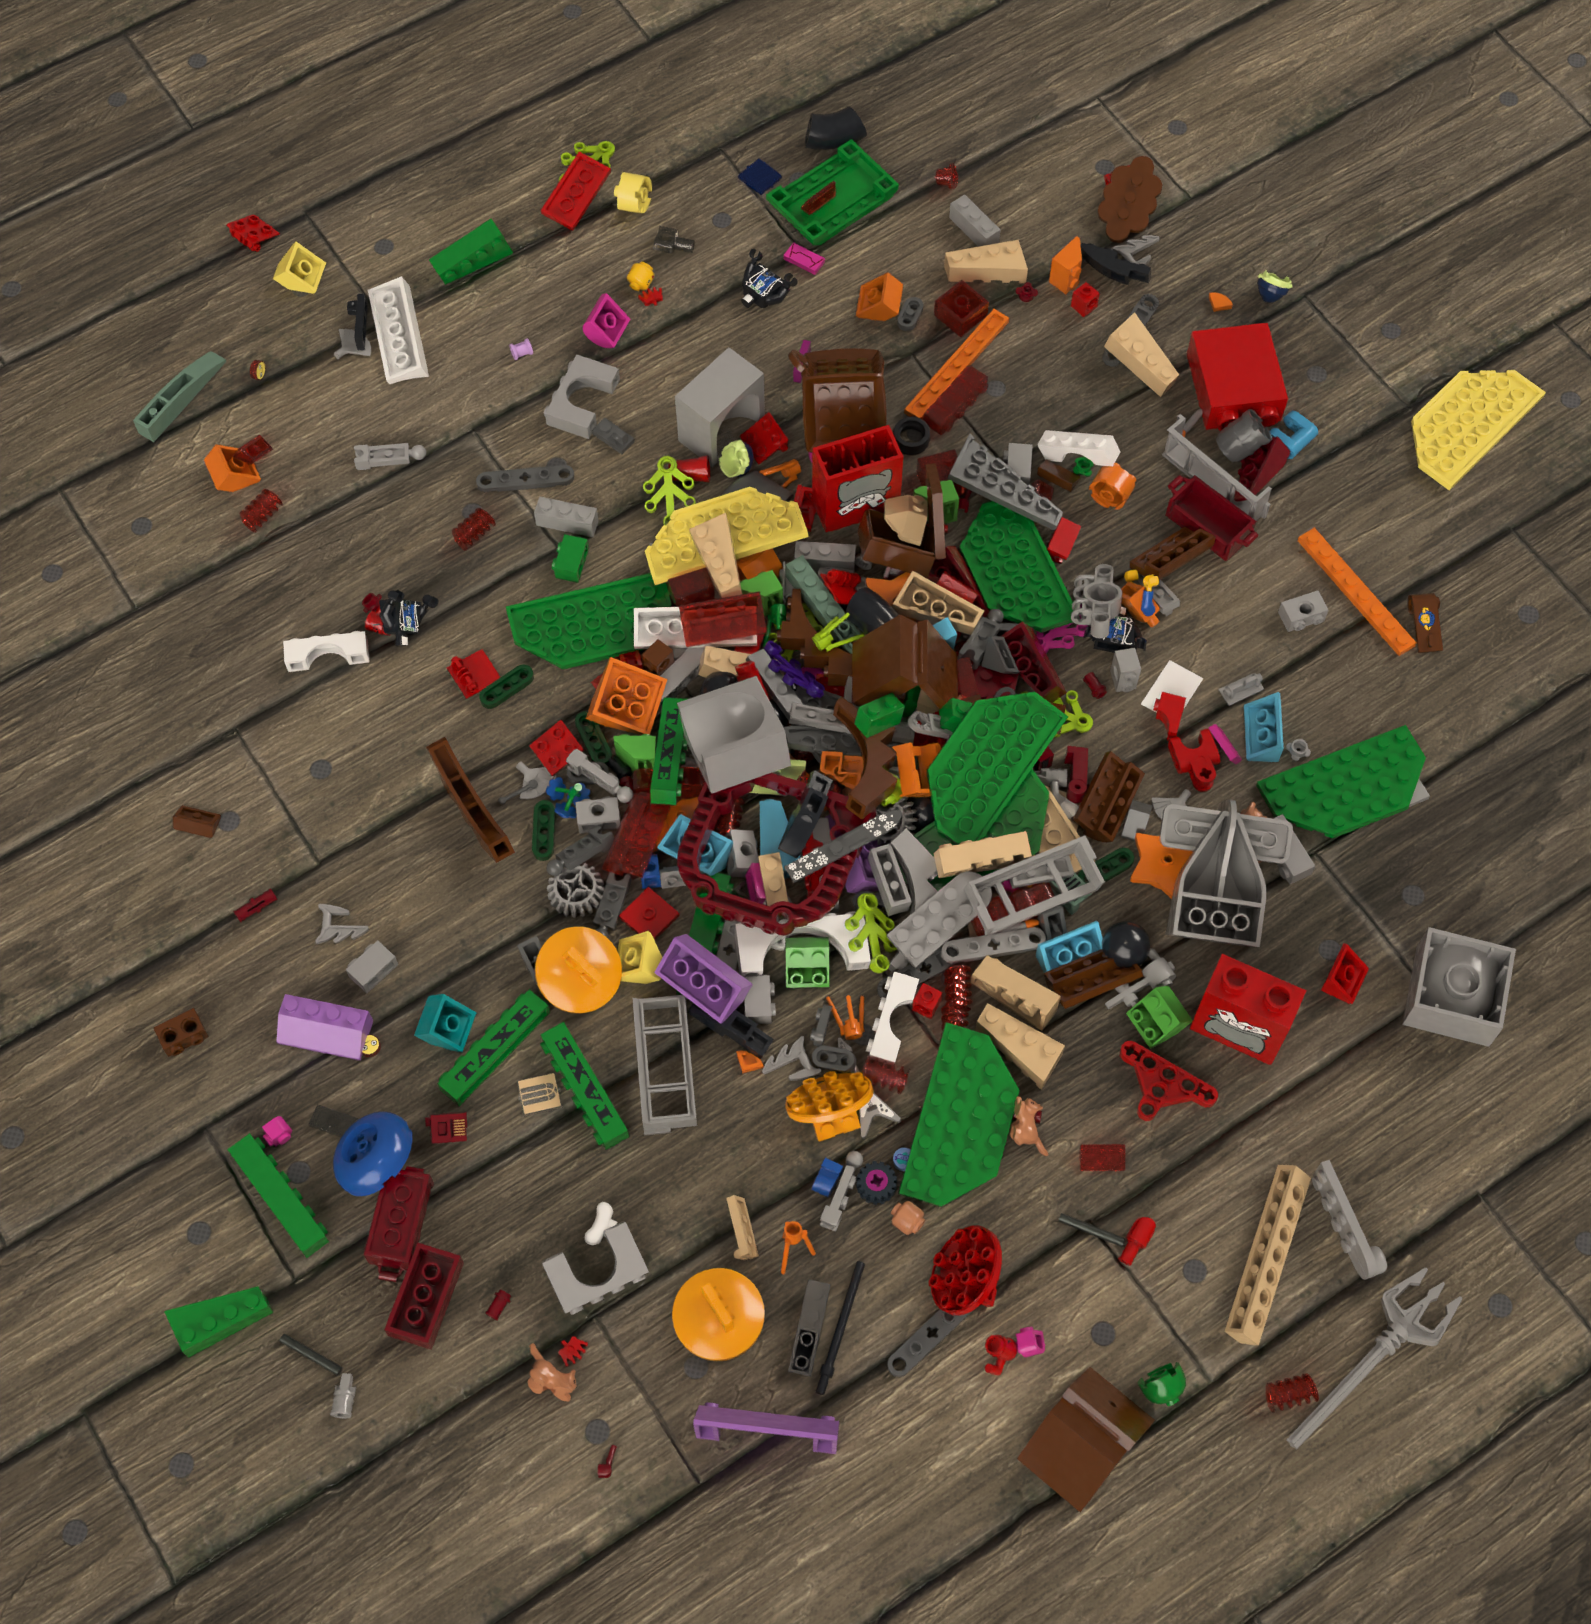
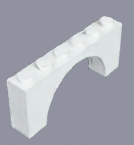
M853 911L845 915L826 914L822 919L808 923L807 926L795 927L793 932L786 936L775 933L770 935L763 932L760 928H748L739 922V924H735L734 930L739 974L741 976H761L763 974V961L770 948L778 941L798 934L829 937V943L839 951L844 959L847 971L868 969L871 962L868 939L866 938L863 942V948L856 952L851 951L848 946L849 941L855 938L865 925L864 916L859 921V927L854 931H849L845 927V921L854 915L855 912ZM782 919L778 923L785 924L788 920Z

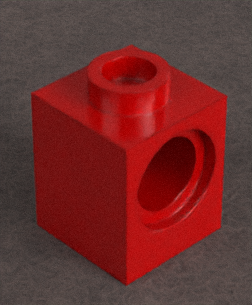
M1085 282L1073 292L1071 307L1081 316L1085 317L1097 308L1100 293Z
M923 983L913 1000L912 1010L932 1020L941 1003L943 992Z

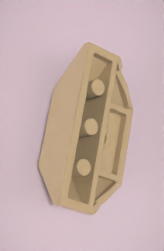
M904 495L886 499L884 502V520L892 530L898 533L897 536L900 540L920 546L928 517L927 500L919 495Z

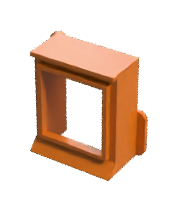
M912 742L893 746L892 748L897 752L896 756L902 791L900 797L931 796L926 769L941 750L940 744L932 743L924 746H913ZM914 757H918L922 789L920 788L919 774L916 770Z

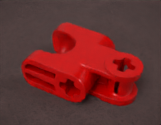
M1200 730L1198 737L1200 746L1195 749L1184 746L1181 739L1177 736L1169 738L1168 750L1178 774L1188 772L1196 790L1200 792L1209 791L1216 777L1214 766L1220 764V755L1210 730Z

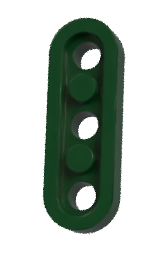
M525 664L519 665L484 688L479 695L481 705L487 709H493L527 687L534 680L532 668Z
M587 711L579 713L575 718V725L592 762H603L607 765L609 758H612V752L599 724L586 719ZM592 739L597 740L595 743L590 742Z
M542 800L534 806L532 852L537 860L546 861L554 853L555 807L550 801ZM544 811L549 812L547 815H542ZM543 830L548 831L546 834H541ZM542 849L547 850L545 853H540Z
M1123 847L1097 860L1095 864L1104 881L1107 882L1131 868L1134 862V854L1130 849ZM1119 859H1125L1126 862L1122 863ZM1082 869L1078 876L1086 884L1084 879H1087ZM1102 869H1107L1109 872L1104 873Z

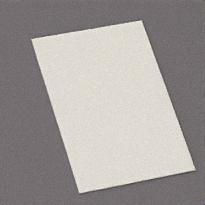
M1169 660L1141 705L1154 711L1156 698L1160 699L1162 692L1186 697V706L1203 678Z

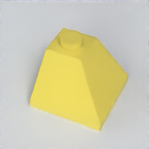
M295 242L279 262L273 279L289 290L314 294L316 293L326 262Z
M646 931L619 940L617 952L622 964L621 981L648 984L661 980L654 972L663 957L651 932Z

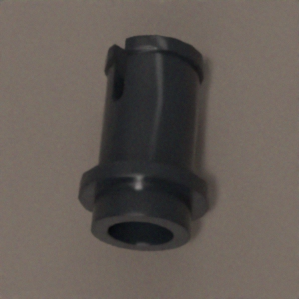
M613 755L612 758H609L607 766L617 774L619 780L632 775L631 768L625 766L618 756Z

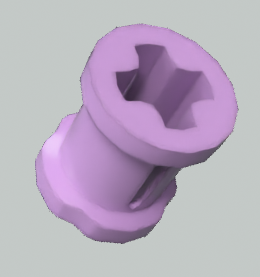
M528 338L515 345L509 344L515 361L519 357L533 354Z

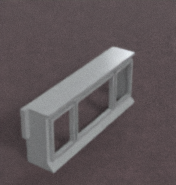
M1179 414L1176 422L1167 429L1169 434L1162 456L1190 479L1196 475L1257 521L1260 517L1265 519L1271 505L1268 499L1272 488L1268 486L1262 493L1255 496L1182 436L1186 418ZM1235 490L1247 500L1236 502L1234 500Z
M1085 835L970 881L964 888V892H966L984 928L985 936H988L1041 914V912L1098 891L1105 881L1094 862L1097 857ZM1074 853L1089 883L1068 891L1054 861ZM1047 865L1061 894L1016 912L1001 882ZM992 886H995L1009 914L996 921H992L978 893Z
M674 995L644 999L632 997L644 1135L671 1133V1128L697 1126L685 996ZM670 1007L679 1008L680 1024L645 1027L644 1010ZM681 1031L685 1082L650 1085L646 1035ZM686 1090L688 1114L652 1117L650 1093Z

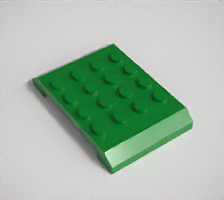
M851 139L837 148V154L784 188L780 185L767 193L766 200L812 245H821L890 200L899 189V184Z

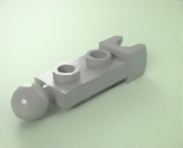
M408 443L369 447L367 444L354 446L357 457L354 459L357 470H367L377 466L410 464V457L421 460L426 456V449L422 445H415L412 449H409Z
M573 750L567 757L566 762L569 764L567 768L577 776L583 774L612 795L616 796L617 794L620 802L627 803L632 800L633 791L630 787L619 786V780L612 773L607 774L597 763L589 762L587 755L580 750Z
M852 1151L847 1154L845 1159L847 1165L831 1205H826L820 1218V1226L835 1232L838 1229L842 1218V1211L840 1210H845L849 1200L846 1194L848 1189L853 1190L857 1177L854 1176L855 1169L859 1168L863 1163V1156L858 1151Z

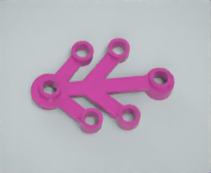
M1070 623L1051 629L1045 636L1043 632L1037 631V638L1045 653L1049 649L1054 648L1070 649L1075 645L1073 636L1083 637L1085 630L1081 631V629H1086L1088 625H1077L1076 628H1067L1072 624ZM1056 637H1063L1062 640L1052 641Z

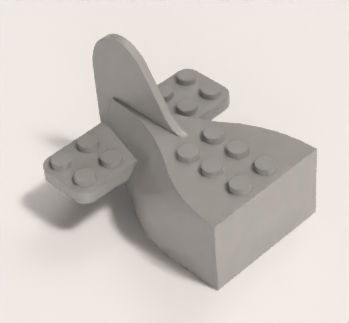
M1230 799L1221 802L1218 810L1175 804L1166 806L1162 815L1160 843L1164 847L1194 852L1181 868L1175 881L1165 935L1246 947H1260L1266 904V885L1258 861L1280 864L1289 859L1293 834L1292 824L1285 820L1237 813L1236 801Z

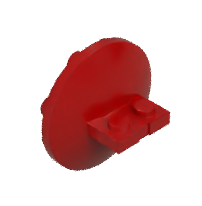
M978 1225L958 1229L945 1243L940 1252L934 1256V1266L929 1279V1286L931 1287V1294L935 1304L942 1311L951 1315L967 1314L981 1304L986 1307H993L1002 1266L1001 1245L992 1231ZM936 1266L941 1268L940 1275L934 1274Z

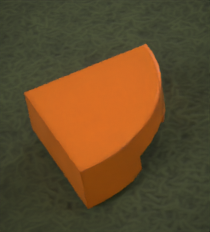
M1209 293L1213 312L1232 309L1233 304L1228 297L1220 293Z
M736 1051L742 1074L764 1068L759 1057L748 1051Z

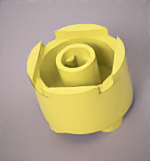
M622 172L619 186L616 185L614 189L618 210L634 213H645L651 201V198H648V191L652 192L650 177Z

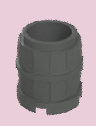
M1248 409L1241 417L1230 422L1216 437L1219 448L1233 463L1240 462L1249 455H1253L1262 445H1266L1272 440L1267 426L1264 428L1261 423L1263 420L1252 409Z

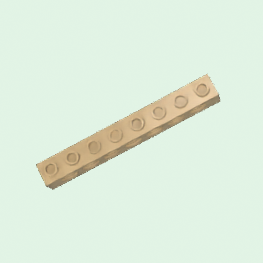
M1295 1165L1277 1166L1224 1331L1242 1344L1259 1345L1309 1187L1311 1177Z

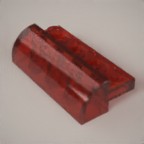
M760 591L679 605L686 648L767 634Z
M638 792L633 794L602 866V870L621 876L625 872L643 878L670 812L671 805L651 804L650 793Z

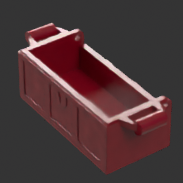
M1178 475L1168 484V488L1173 496L1169 500L1165 516L1181 528L1187 527L1194 532L1201 528L1215 536V543L1210 550L1226 562L1243 545L1248 547L1258 537L1257 532L1254 530L1257 521L1196 475L1191 479ZM1184 481L1185 484L1176 491L1175 489Z
M406 1166L405 1170H400L395 1178L391 1176L384 1182V1188L379 1192L364 1257L369 1264L378 1266L380 1280L398 1282V1278L408 1269L416 1245L420 1240L431 1188L434 1186L430 1174H424L425 1169ZM382 1267L399 1269V1273L382 1271Z

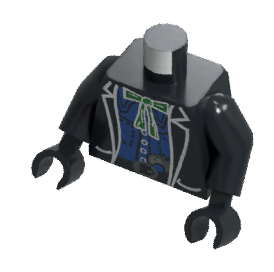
M753 248L749 252V256L752 258L751 262H748L742 280L744 297L741 299V302L746 308L751 307L754 303L760 308L779 304L789 293L790 286H796L798 280L794 277L790 281L793 277L791 273H787L783 280L761 263L757 265L756 262L760 261L763 255L759 251L758 256L754 257L756 249Z
M392 590L388 592L389 599L379 601L383 630L385 634L395 635L396 646H408V635L419 632V625L428 612L427 608H435L439 600L427 594L423 596L422 602L424 604L421 605V602L404 600L403 592Z
M1121 607V612L1117 617L1110 619L1109 635L1107 637H1093L1090 633L1091 626L1086 627L1083 638L1090 637L1093 642L1095 641L1093 649L1115 653V651L1134 647L1136 650L1141 648L1143 651H1146L1147 640L1143 638L1139 627L1134 625V618L1127 617L1128 610L1124 607Z

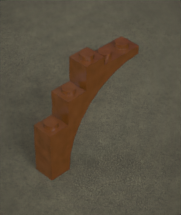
M792 589V597H788L787 609H791V613H787L786 621H782L781 629H777V641H781L782 650H800V659H804L805 668H824V677H828V686H845L848 676L852 677V654L837 647L829 652L825 649L820 651L816 647L812 637L818 632L811 626L804 613L801 603V589Z
M841 697L836 701L833 715L854 736L861 750L864 775L859 784L849 794L846 808L863 820L894 792L898 779L888 770L893 767L897 753L887 745L892 742L895 727L893 726L866 738L854 724L858 708Z
M443 737L428 745L426 749L449 797L457 804L465 822L473 829L481 847L496 863L515 853L507 835L495 822L468 780L447 739Z

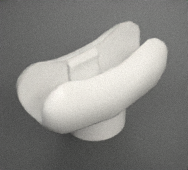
M601 1202L597 1205L596 1219L592 1227L585 1233L584 1238L587 1244H599L603 1236H605L603 1231L617 1224V1221L611 1219L613 1209L606 1202Z

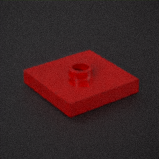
M647 887L619 915V919L637 934L646 931L651 932L655 941L680 915L677 910L650 887Z

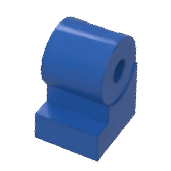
M657 854L640 855L642 889L661 887Z
M825 1158L812 1190L829 1198L843 1173V1166Z

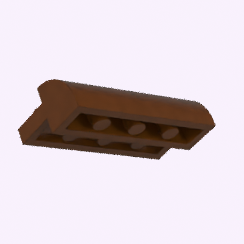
M1184 527L1131 560L1130 568L1137 570L1144 577L1153 574L1160 581L1212 548L1215 543V536L1201 528L1194 532Z
M1111 751L1105 752L1073 819L1074 822L1084 829V835L1096 841L1106 843L1113 842L1145 775L1132 762L1125 763Z
M1101 949L1044 973L1048 989L1061 996L1059 1003L1066 1009L1141 978L1143 973L1137 964H1133L1130 968H1119L1115 964L1114 959L1108 958Z

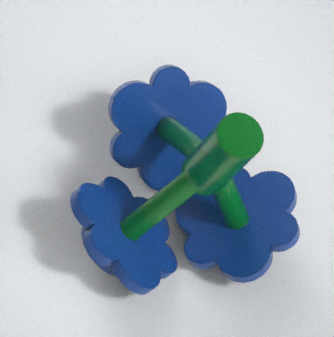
M556 777L555 780L551 779L549 786L546 788V794L550 796L551 800H561L564 797V793H568L567 803H556L555 812L563 818H576V809L571 807V803H574L576 806L575 802L590 799L591 791L583 783H576L570 789H566L561 777Z

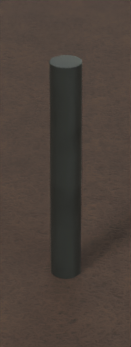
M1061 1213L1058 1220L1061 1223L1122 1247L1125 1238Z
M283 1334L280 1338L281 1343L337 1376L341 1373L343 1367L290 1336Z

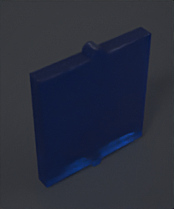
M757 159L753 164L748 165L738 175V178L762 195L769 188H773V185L782 178V175L761 159Z

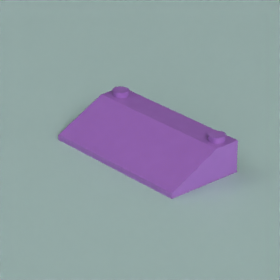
M705 1403L704 1406H698L694 1418L695 1435L699 1439L719 1441L721 1428L811 1438L813 1439V1452L836 1454L839 1421H835V1418L831 1416H821V1419L720 1408L716 1403Z

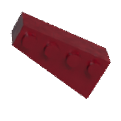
M1022 621L1000 636L1004 637L1019 670L1018 674L1036 693L1052 703L1067 693L1031 627Z

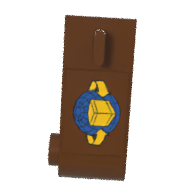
M1435 593L1409 595L1407 606L1409 614L1414 616L1418 653L1443 651L1438 612L1440 608L1439 597H1436Z

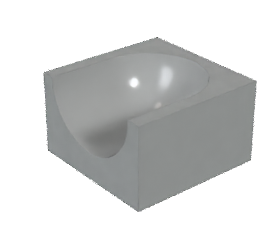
M728 347L675 395L678 441L698 457L708 455L710 466L714 467L718 463L717 434L722 421L735 417H744L757 422L765 416L764 373Z
M757 676L677 703L685 739L711 794L791 766L785 730Z
M1428 927L1416 947L1402 1025L1489 1047L1503 1029L1516 949Z

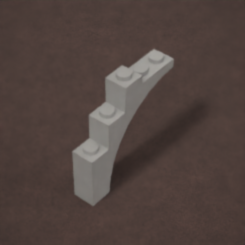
M906 828L890 844L906 876L912 901L911 915L938 892L927 881L928 879L931 882L938 873L934 857ZM898 950L889 962L888 969L891 972L896 969L900 970L909 962Z

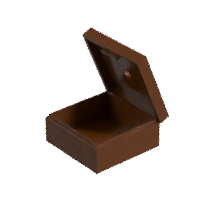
M936 463L926 464L925 482L927 486L929 527L925 525L920 546L900 540L897 536L898 533L892 530L884 520V513L868 509L864 511L858 528L862 560L908 573L914 571L928 578L934 560L946 558L943 492Z
M900 614L853 642L852 704L860 707L890 693L898 697L917 685L920 686L939 709L951 698L958 699L957 654L927 619L917 623Z
M1089 1367L1067 1388L1060 1401L1046 1416L1017 1459L1081 1513L1126 1452L1130 1451L1155 1420L1099 1373Z

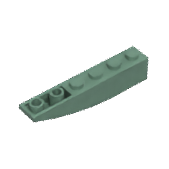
M210 351L176 375L133 420L138 433L155 442L227 362L226 359Z
M803 555L785 565V577L794 589H801V599L823 627L836 616L841 618L845 615V612L834 600L831 593ZM847 619L830 632L836 642L860 634L856 627ZM853 642L841 645L847 653L852 654Z

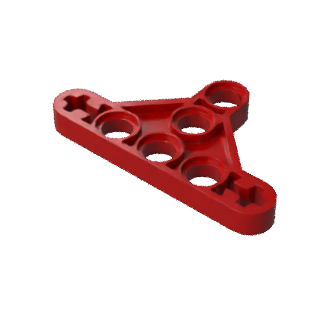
M1127 1041L1122 1044L1120 1057L1124 1062L1135 1068L1143 1095L1137 1108V1114L1142 1120L1150 1121L1154 1119L1161 1107L1194 1101L1205 1108L1215 1105L1218 1099V1092L1213 1086L1134 1041ZM1130 1048L1134 1049V1054L1126 1055L1127 1050ZM1142 1053L1143 1055L1141 1056L1140 1061L1137 1062L1136 1060L1139 1057V1054ZM1151 1058L1154 1060L1155 1066L1147 1068L1144 1066L1143 1060ZM1170 1069L1174 1072L1175 1077L1166 1079L1163 1076V1071ZM1185 1080L1191 1081L1194 1084V1089L1185 1090L1182 1082ZM1199 1086L1201 1087L1198 1095L1196 1096L1195 1093ZM1160 1087L1163 1089L1164 1095L1156 1097L1153 1095L1152 1089ZM1210 1093L1211 1097L1206 1101L1204 1096ZM1143 1105H1150L1154 1112L1151 1115H1146L1142 1112L1141 1107Z

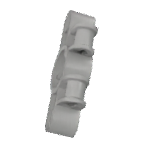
M1108 564L1096 566L1095 575L1083 574L1077 576L1074 580L1075 588L1073 595L1076 600L1072 603L1073 612L1071 620L1078 625H1091L1090 633L1095 638L1107 637L1109 635L1110 619L1117 617L1121 612L1122 590L1113 583L1114 569Z

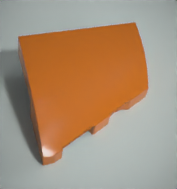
M822 751L820 773L853 790L864 775L862 756H845L843 752Z

